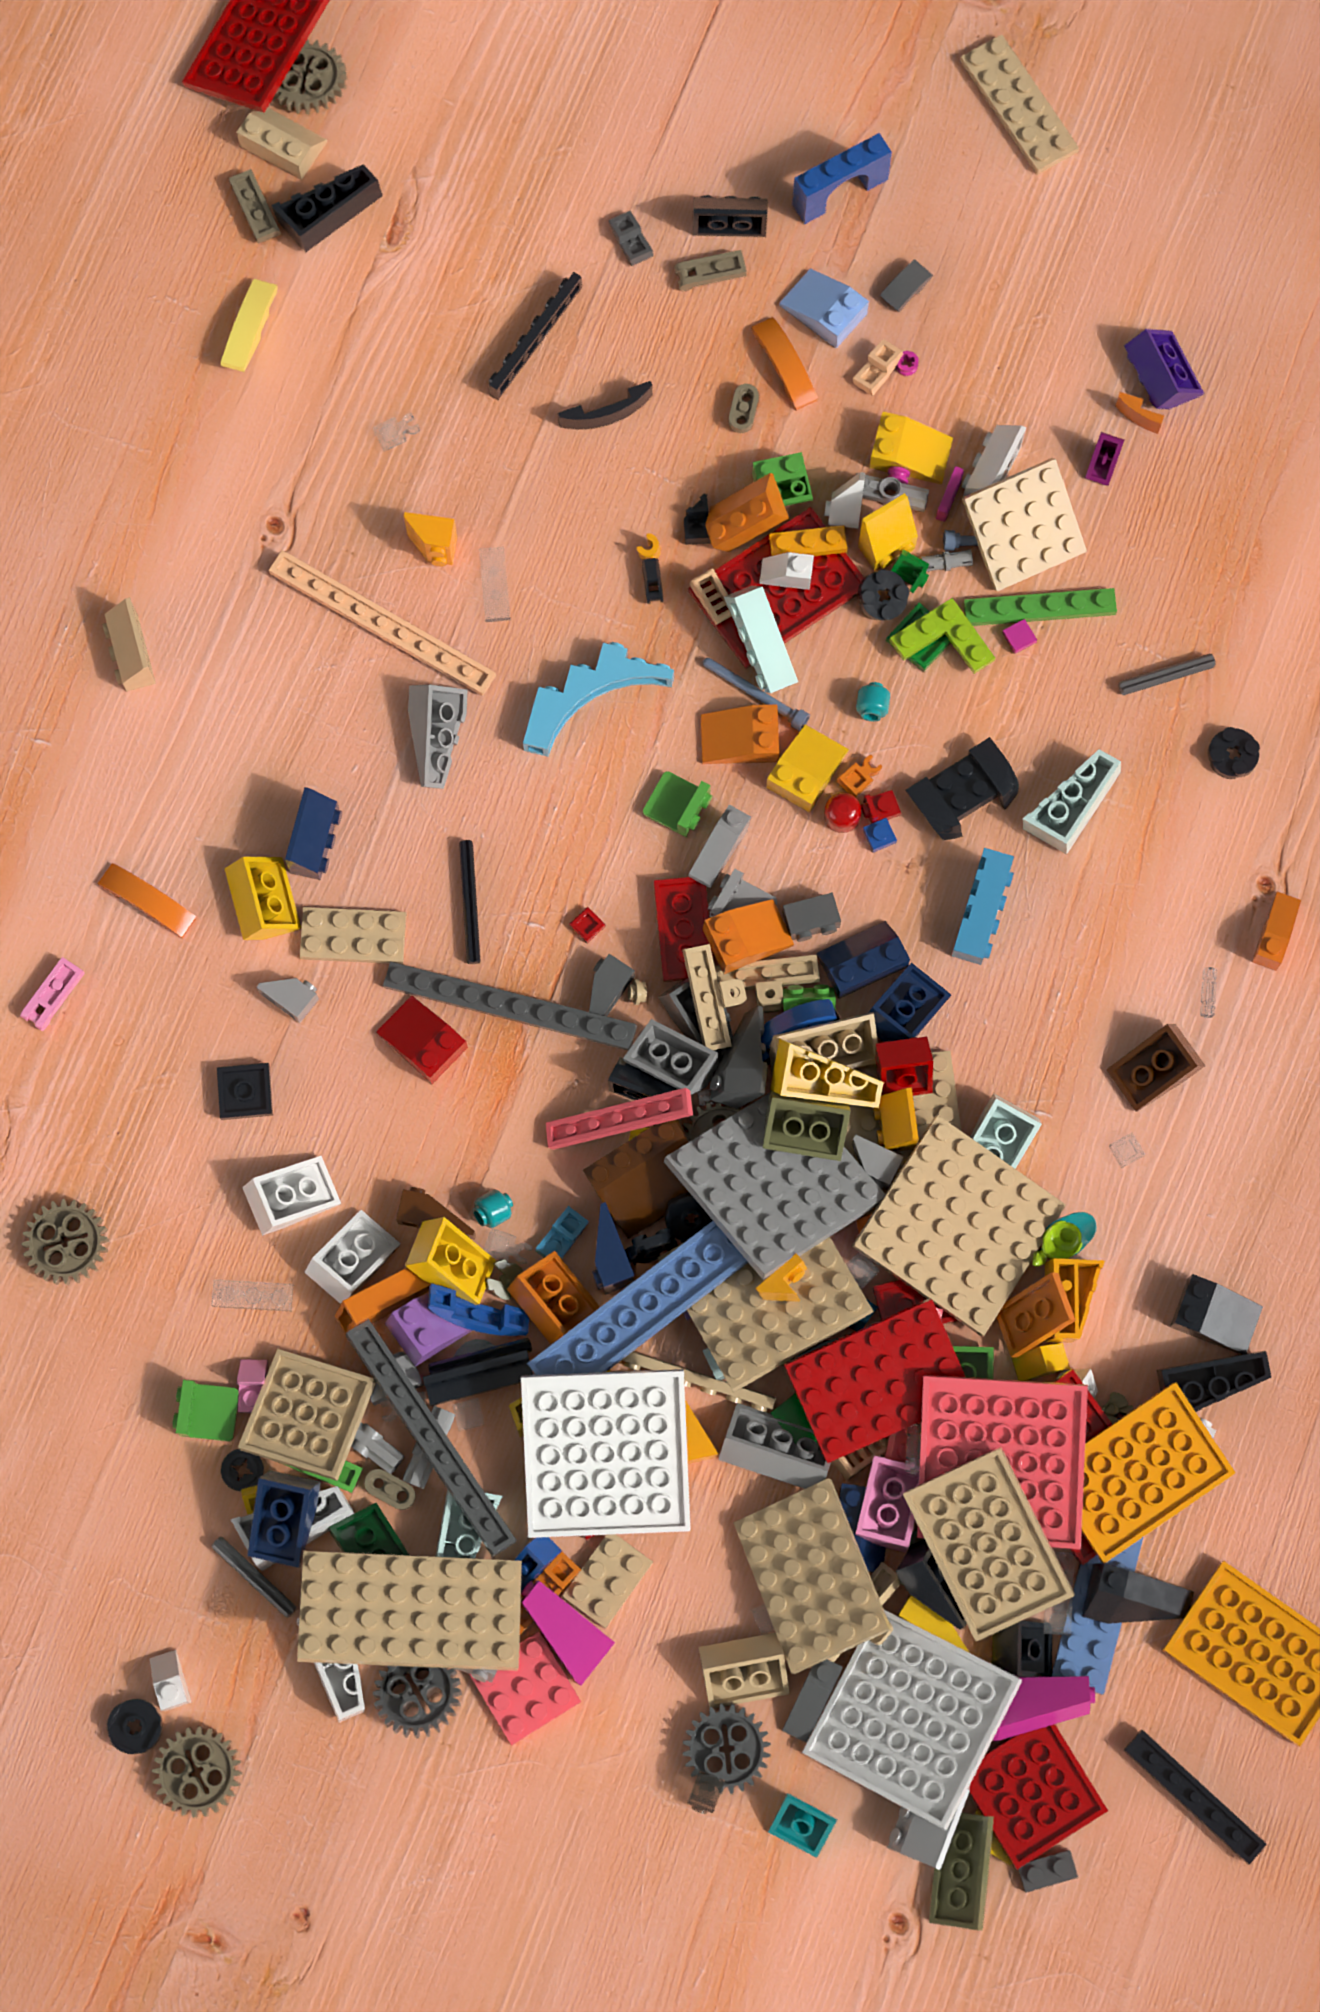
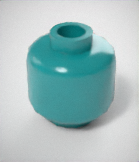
M870 682L868 685L862 686L858 691L856 711L866 721H880L889 712L890 692L878 682Z
M493 1189L475 1200V1208L472 1210L473 1215L481 1226L494 1228L511 1218L513 1202L507 1193L502 1194L499 1190Z

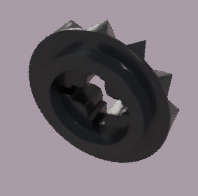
M240 1449L230 1452L224 1458L221 1465V1476L224 1483L235 1491L257 1486L259 1478L263 1476L264 1465L261 1458ZM246 1459H248L246 1468L253 1474H244L238 1481L239 1472L232 1468V1466H242Z

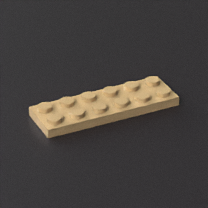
M1002 34L961 56V64L1037 175L1078 153V145Z

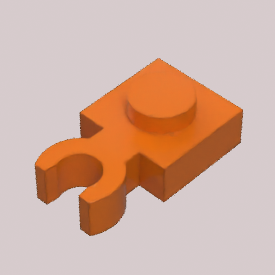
M869 755L864 759L861 767L854 763L836 782L847 793L857 797L872 784L874 780L871 777L878 775L882 765L871 768L869 763L873 756Z

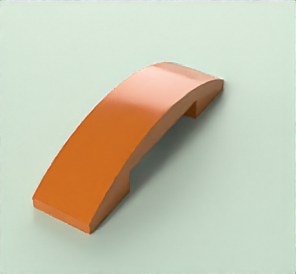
M771 317L752 326L753 334L761 348L765 349L785 386V392L794 409L798 410L818 401L814 387L796 350L775 318Z
M114 863L109 866L97 883L116 897H121L160 922L163 927L180 938L184 937L197 918L190 911L149 883Z
M561 1551L533 1584L539 1580L559 1596L579 1574L581 1569ZM520 1602L521 1635L534 1621Z

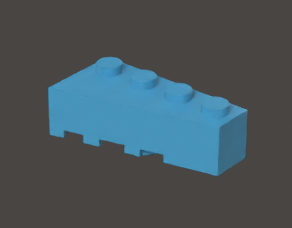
M984 848L952 957L979 965L982 964L984 958L989 959L993 944L988 942L991 934L996 935L1000 920L996 919L998 910L1003 911L1007 896H1004L1003 892L1005 886L1010 888L1014 873L1010 872L1014 856Z

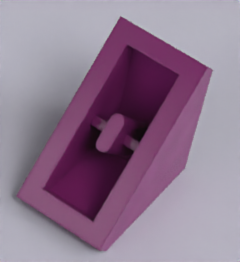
M1101 432L1085 478L1109 486L1125 439Z

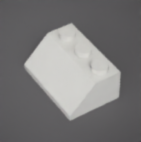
M996 425L993 433H987L982 445L985 446L982 454L978 453L972 464V467H975L972 475L967 474L963 481L962 488L965 489L963 497L1007 477L1021 449L1026 427L1022 425Z

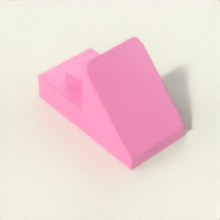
M241 1359L237 1377V1384L239 1385L238 1413H252L268 1373V1360Z

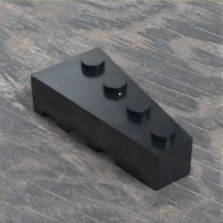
M362 164L335 176L334 180L329 183H319L313 186L314 189L302 195L299 192L290 196L291 200L282 204L277 202L271 206L277 222L305 252H308L381 198L383 194L378 179Z

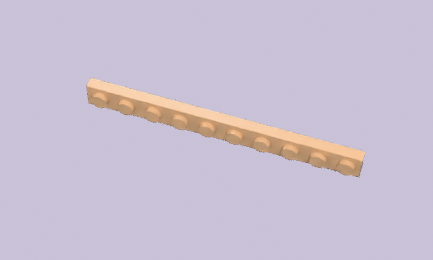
M283 550L269 569V573L481 696L485 694L496 677L494 671Z

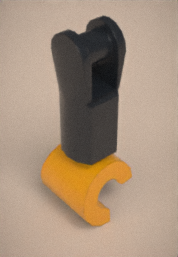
M646 533L648 545L652 548L650 550H645L642 546L636 548L639 557L643 560L642 569L647 603L651 604V601L657 600L664 602L660 566L657 559L661 554L660 544L655 535ZM658 585L659 590L649 591V586Z

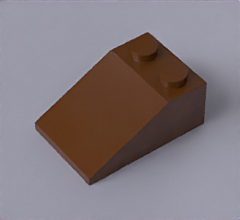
M1166 1024L1106 1070L1135 1112H1138L1205 1067V1064L1176 1024Z

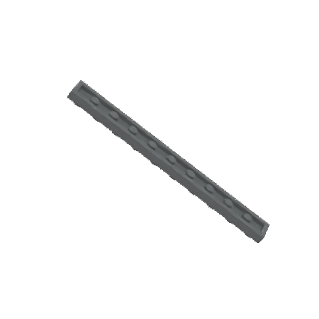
M390 962L383 983V987L386 989L628 1051L632 1046L637 1025L634 1023Z
M368 1319L346 1332L347 1339L492 1557L516 1542L515 1537L370 1320Z

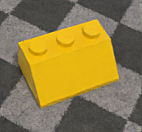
M242 857L224 868L243 940H265L301 929L283 857Z

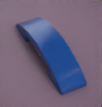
M824 999L804 1003L777 1015L765 1023V1031L761 1037V1043L766 1044V1052L762 1054V1062L769 1058L768 1049H770L774 1035L803 1029L809 1025L812 1027L832 1022L837 1019L832 1001Z
M432 1283L429 1286L428 1308L450 1323L469 1330L493 1335L525 1336L528 1334L529 1317L523 1309L506 1304L501 1310L482 1304L475 1305L464 1299L457 1298L456 1290Z

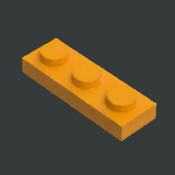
M844 525L769 534L771 556L788 552L814 556L847 552Z

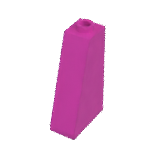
M539 1580L534 1584L530 1581L521 1592L523 1598L520 1602L573 1680L582 1686L615 1642Z
M1089 1676L1019 1678L1022 1682L993 1737V1741L1090 1714V1704L1095 1703V1687H1090Z

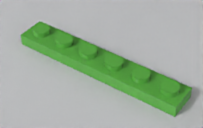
M1114 588L964 599V613L972 626L1018 623L1024 619L1026 622L1111 616L1117 613Z

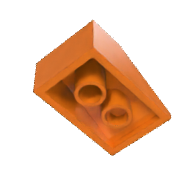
M778 704L749 705L701 714L702 764L778 762Z
M773 899L731 909L708 918L704 921L702 929L724 975L794 946V942Z

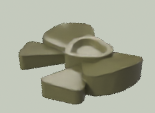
M501 1259L494 1262V1266L503 1275L499 1277V1281L486 1278V1286L488 1290H492L496 1297L510 1300L512 1295L508 1292L507 1288L524 1271L517 1264Z
M1112 1392L1109 1401L1103 1406L1102 1410L1113 1424L1118 1421L1115 1418L1118 1416V1413L1126 1415L1134 1410V1407L1132 1405L1128 1406V1401L1122 1394Z

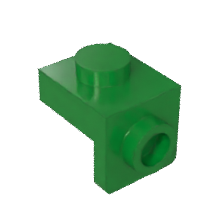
M903 549L890 571L895 572L903 581L911 584L909 591L914 594L918 586L923 588L929 578V575L926 573L929 563Z

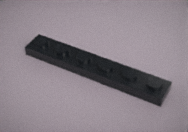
M573 272L569 278L566 277L561 282L559 292L555 297L551 296L541 316L537 315L534 318L530 331L527 335L523 334L519 338L515 351L507 354L502 363L503 367L499 372H494L488 382L490 396L499 400L582 289V276Z
M1140 1730L1125 1747L1124 1751L1247 1865H1250L1265 1848L1266 1842L1144 1730Z

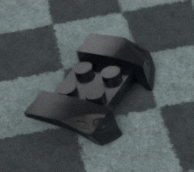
M989 737L971 748L969 755L931 779L923 778L905 791L937 834L943 840H951L963 837L960 820L998 797L1002 807L1006 809L1018 794L1019 781L1009 761Z

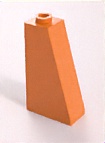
M405 1268L343 1300L335 1317L346 1335V1332L369 1319L373 1324L410 1301L427 1293L431 1284L422 1280L409 1268Z

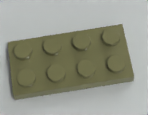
M961 1813L941 1869L934 1868L929 1923L983 1931L994 1817Z

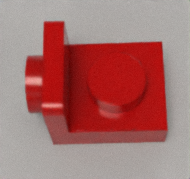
M893 790L875 796H870V794L864 795L861 810L864 818H869L871 824L885 818L889 820L901 815Z

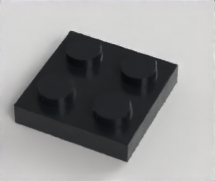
M269 1063L217 1067L221 1120L273 1116Z

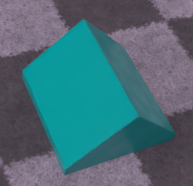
M787 1793L768 1833L817 1858L838 1819Z

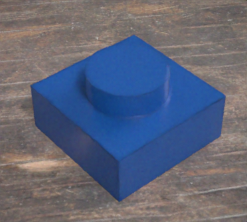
M887 818L863 827V832L873 853L897 843Z

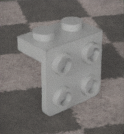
M734 869L731 875L726 874L720 885L723 890L719 897L714 896L708 906V909L711 910L710 918L731 909L771 899L777 905V898L744 881V873Z

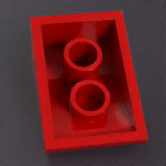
M412 995L376 1031L385 1042L431 1084L468 1048L467 1042L463 1037Z

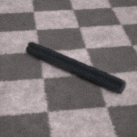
M462 840L459 842L466 961L468 964H479L481 959L472 840Z

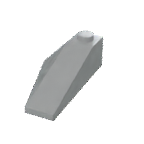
M437 685L409 686L408 714L421 787L444 789L452 763L450 756L453 746L458 744L459 736H457L460 724L464 723L467 714V689Z

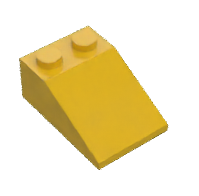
M882 411L869 468L888 472L890 467H902L909 470L910 478L942 485L953 437L906 416Z
M905 493L862 519L858 548L874 571L879 567L886 568L891 565L895 560L894 558L898 557L903 549L909 553L915 549L918 535L908 497Z
M805 724L767 778L766 788L810 813L849 749Z
M442 1217L422 1222L405 1266L422 1280L430 1284L456 1290V1296L472 1304L479 1305L486 1289L485 1279L490 1278L496 1260L449 1220Z

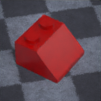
M927 1036L876 1043L875 1060L878 1080L883 1082L881 1096L905 1088H912L913 1096L933 1093V1057Z

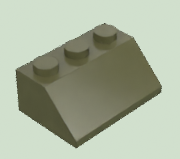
M770 1090L762 1148L841 1161L851 1112L849 1104L781 1096Z

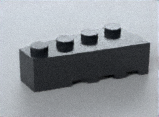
M1257 1351L1156 1370L1160 1391L1176 1382L1195 1412L1272 1378L1267 1351Z

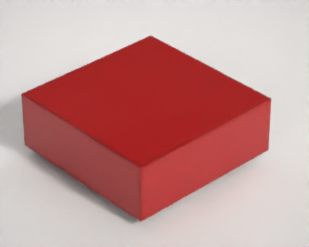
M587 907L569 923V926L588 944L606 927V924Z

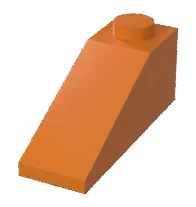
M1278 891L1276 892L1252 960L1253 963L1275 971L1282 964L1300 907V899Z

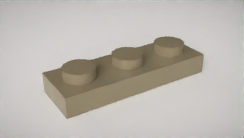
M250 169L230 177V184L257 243L259 244L281 235L252 170Z

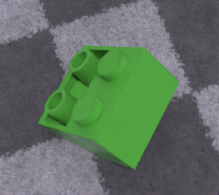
M802 452L753 462L752 475L754 482L769 473H773L784 506L813 500Z

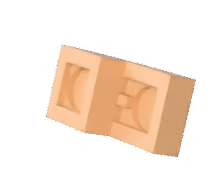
M883 339L868 355V363L853 377V383L873 396L889 377L903 355V351Z

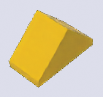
M1063 1343L1040 1346L1027 1351L1018 1358L1011 1357L1018 1381H1028L1070 1369Z

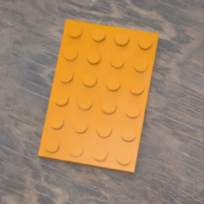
M1176 1382L1170 1384L1085 1442L1082 1534L1101 1563L1108 1562L1236 1474Z
M1223 1560L1163 1648V1651L1293 1744L1301 1747L1320 1718V1628Z

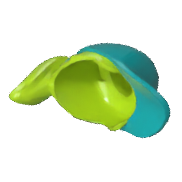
M1075 1212L1052 1222L1043 1234L1042 1248L1033 1254L1032 1264L1034 1266H1042L1046 1263L1047 1258L1069 1259L1077 1255L1093 1239L1096 1233L1095 1218L1086 1212Z

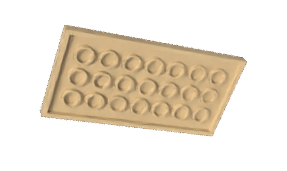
M303 1551L297 1662L518 1671L521 1561Z

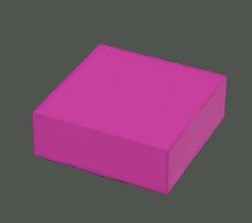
M1025 619L1002 632L1014 654L1037 643V638Z

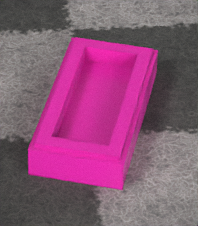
M956 466L954 468L937 511L936 519L944 522L948 517L963 479L964 471L962 468Z

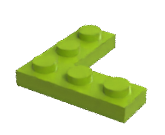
M953 598L893 635L889 640L903 661L943 635L947 636L973 674L995 661V656Z

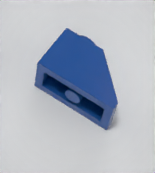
M536 1537L514 1559V1561H521V1592L562 1551L549 1537Z

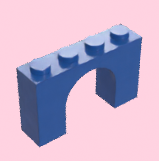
M880 133L794 177L792 206L804 225L826 213L828 197L845 181L858 176L866 190L869 191L888 180L892 151Z

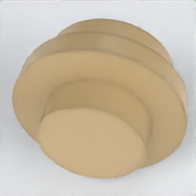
M634 979L632 984L628 985V999L632 1000L634 1005H639L640 1002H646L647 987L645 982Z

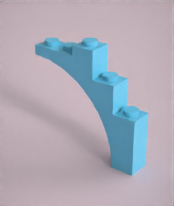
M616 642L603 643L596 670H592L590 666L584 664L571 665L563 692L552 686L538 687L523 741L524 751L549 757L554 741L565 723L588 702L609 691L632 685L672 687L674 670L662 663H657L656 665L648 664L645 660L637 657L628 659V649L624 648L622 644Z

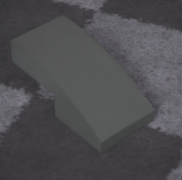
M630 210L608 220L631 266L654 256L652 248L642 234L641 226Z
M914 259L896 276L880 296L900 312L915 293L918 295L934 275Z

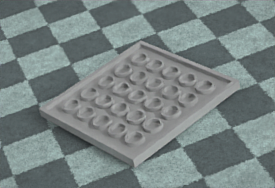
M770 1093L665 1157L664 1161L763 1280L791 1259L795 1253L801 1256L877 1207L885 1196L881 1188L845 1147L843 1148L841 1161L762 1148Z

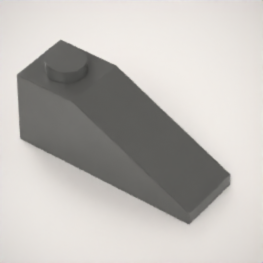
M608 954L605 959L601 958L593 969L596 973L594 974L589 1009L591 1013L606 1017L635 977L634 969L611 954Z
M826 1659L811 1667L783 1727V1732L807 1743L843 1668L842 1666Z

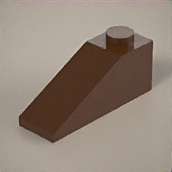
M410 1187V1190L403 1189L396 1218L398 1224L420 1229L423 1221L445 1217L470 1239L475 1240V1230L429 1194H425L426 1190L417 1187Z

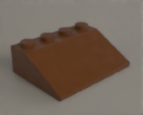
M678 1119L651 1126L583 1170L602 1202H606L609 1212L628 1239L663 1218L670 1199L689 1192L664 1163L666 1156L691 1141Z

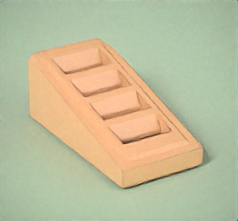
M714 569L689 582L695 595L715 625L732 616L729 608L720 615H717L715 612L725 605L727 606L724 597L728 594ZM707 581L711 582V585L704 589L700 586ZM713 589L717 591L716 594L707 598L706 593ZM721 597L723 601L712 607L710 602Z
M883 1438L876 1441L880 1447L879 1451L876 1450L873 1444L865 1446L871 1454L870 1457L863 1448L856 1450L855 1452L863 1461L859 1463L853 1453L832 1462L844 1479L848 1481L873 1462L874 1456L881 1457L886 1453L887 1439Z

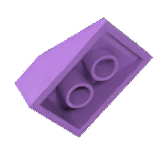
M429 1293L410 1301L392 1312L385 1323L415 1367L473 1331L450 1323L433 1313L428 1308Z

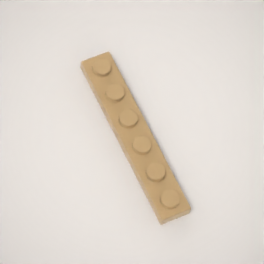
M634 1351L622 1359L626 1361L625 1367L638 1371L640 1367L650 1370L684 1369V1386L690 1387L691 1383L701 1386L700 1391L711 1395H716L718 1391L727 1394L725 1399L741 1404L742 1400L752 1402L751 1408L766 1412L767 1408L773 1409L776 1400L775 1397L745 1387L733 1393L726 1381L716 1380L714 1377Z

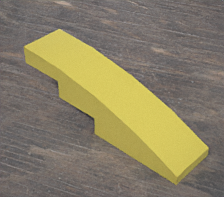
M253 279L229 336L221 360V366L245 372L261 340V330L269 316V307L277 293V285Z

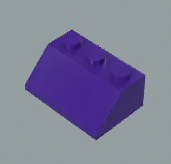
M1145 329L1124 345L1128 353L1127 357L1135 366L1139 374L1138 379L1145 386L1149 394V401L1156 409H1172L1204 394L1173 331Z

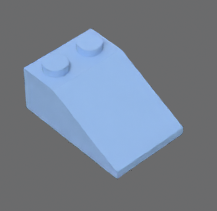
M810 268L783 298L779 306L837 349L867 315L869 301L850 286Z

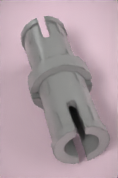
M971 550L951 553L943 551L942 554L921 556V560L929 563L927 572L942 569L951 571V568L973 566Z

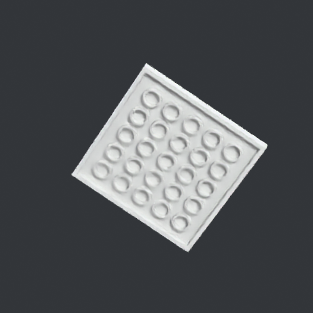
M684 1369L521 1376L528 1538L690 1531Z
M884 1610L887 1620L893 1626V1631L881 1645H875L868 1640L857 1646L802 1753L940 1828L947 1830L1022 1680Z

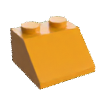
M404 512L407 535L425 559L435 566L453 565L457 543L455 520L453 518Z
M905 1088L882 1095L879 1108L873 1107L874 1119L880 1122V1130L876 1131L878 1145L892 1152L914 1150L919 1139L912 1088Z

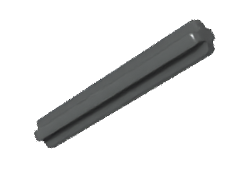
M1209 653L1122 680L1118 684L1119 690L1122 695L1134 693L1214 668L1216 662L1213 654Z
M219 1537L214 1541L212 1548L287 1618L295 1612L296 1606L224 1538Z

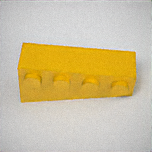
M779 1038L770 1090L781 1096L879 1108L883 1087L882 1081Z

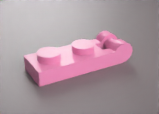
M62 957L25 1006L20 1017L26 1021L31 1020L39 1030H45L51 1018L85 974L84 971ZM39 1005L45 1008L41 1015L36 1012Z

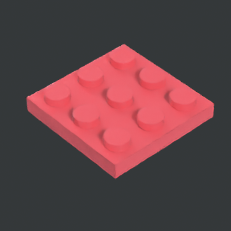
M539 1631L519 1643L518 1671L497 1670L492 1683L489 1681L481 1682L471 1676L511 1745H514L581 1703V1700Z

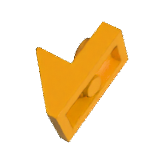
M795 1253L791 1259L755 1289L763 1300L798 1302L800 1299L789 1284L799 1281L805 1274L804 1271L807 1267L803 1260Z

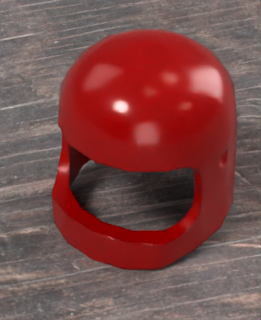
M847 792L834 794L827 801L824 809V819L827 826L838 833H847L854 830L861 819V805L858 799Z

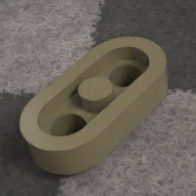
M751 384L738 386L734 393L729 414V426L737 433L748 432L754 423L759 392ZM749 397L751 400L745 402L742 400V398ZM743 419L745 420V423L738 424L737 420Z
M381 1469L372 1470L367 1474L365 1488L372 1496L399 1510L408 1509L413 1505L415 1491L408 1483ZM382 1479L384 1485L381 1488H375V1480ZM406 1492V1500L399 1501L397 1499L398 1493Z

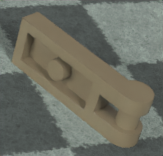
M741 250L680 262L674 266L676 275L680 278L678 284L681 291H688L693 287L747 276ZM695 271L696 275L689 277L688 273Z

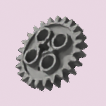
M387 1665L388 1672L379 1671L383 1681L377 1680L374 1682L376 1687L380 1689L373 1692L374 1697L380 1699L374 1703L376 1709H381L378 1715L380 1719L386 1718L384 1724L387 1728L394 1724V1733L397 1734L403 1729V1735L407 1738L410 1732L413 1731L416 1739H419L420 1732L424 1731L427 1737H430L431 1728H434L439 1733V1724L441 1722L447 1726L449 1725L446 1718L447 1715L456 1716L452 1706L457 1707L461 1705L460 1701L455 1697L462 1695V1691L459 1688H455L461 1682L459 1678H453L457 1674L454 1668ZM420 1671H429L426 1679H416ZM409 1673L429 1707L430 1713H425L406 1680L405 1674ZM399 1684L406 1685L402 1693H393L395 1686ZM441 1693L442 1698L436 1703L429 1701L431 1695ZM409 1708H419L418 1713L415 1716H406V1712Z
M720 1704L719 1712L716 1713L711 1706L709 1707L710 1716L707 1717L704 1713L700 1712L702 1721L700 1723L695 1720L691 1721L696 1728L695 1731L686 1730V1733L692 1738L691 1740L683 1741V1744L690 1746V1750L683 1752V1755L691 1756V1760L685 1766H694L695 1770L691 1773V1777L699 1774L701 1778L698 1784L701 1785L708 1781L709 1791L717 1785L719 1794H722L724 1787H728L730 1794H733L734 1786H738L743 1792V1783L747 1782L753 1786L754 1782L751 1777L754 1775L761 1778L762 1775L758 1771L759 1767H768L762 1762L763 1758L771 1757V1754L764 1752V1748L770 1746L771 1743L763 1742L762 1739L768 1734V1731L759 1732L758 1729L763 1722L760 1721L754 1724L752 1720L755 1714L752 1713L748 1717L744 1716V1707L739 1713H736L734 1704L731 1705L729 1711H725L724 1705ZM723 1724L727 1726L728 1743L735 1748L734 1751L730 1752L731 1774H728L726 1771L725 1754L719 1752V1747H722L724 1744L721 1727ZM734 1726H742L746 1730V1738L743 1741L737 1742L731 1737V1730ZM708 1729H715L719 1733V1741L714 1745H709L704 1741V1733ZM740 1753L746 1754L750 1760L749 1766L743 1770L738 1769L734 1764L735 1756ZM716 1756L722 1760L723 1766L719 1772L713 1773L707 1768V1761L710 1757Z

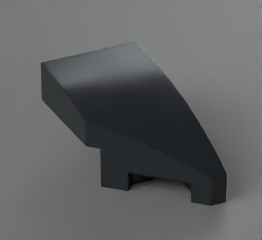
M703 494L693 507H689L686 510V517L684 518L685 545L710 543L705 526L708 518L707 494Z

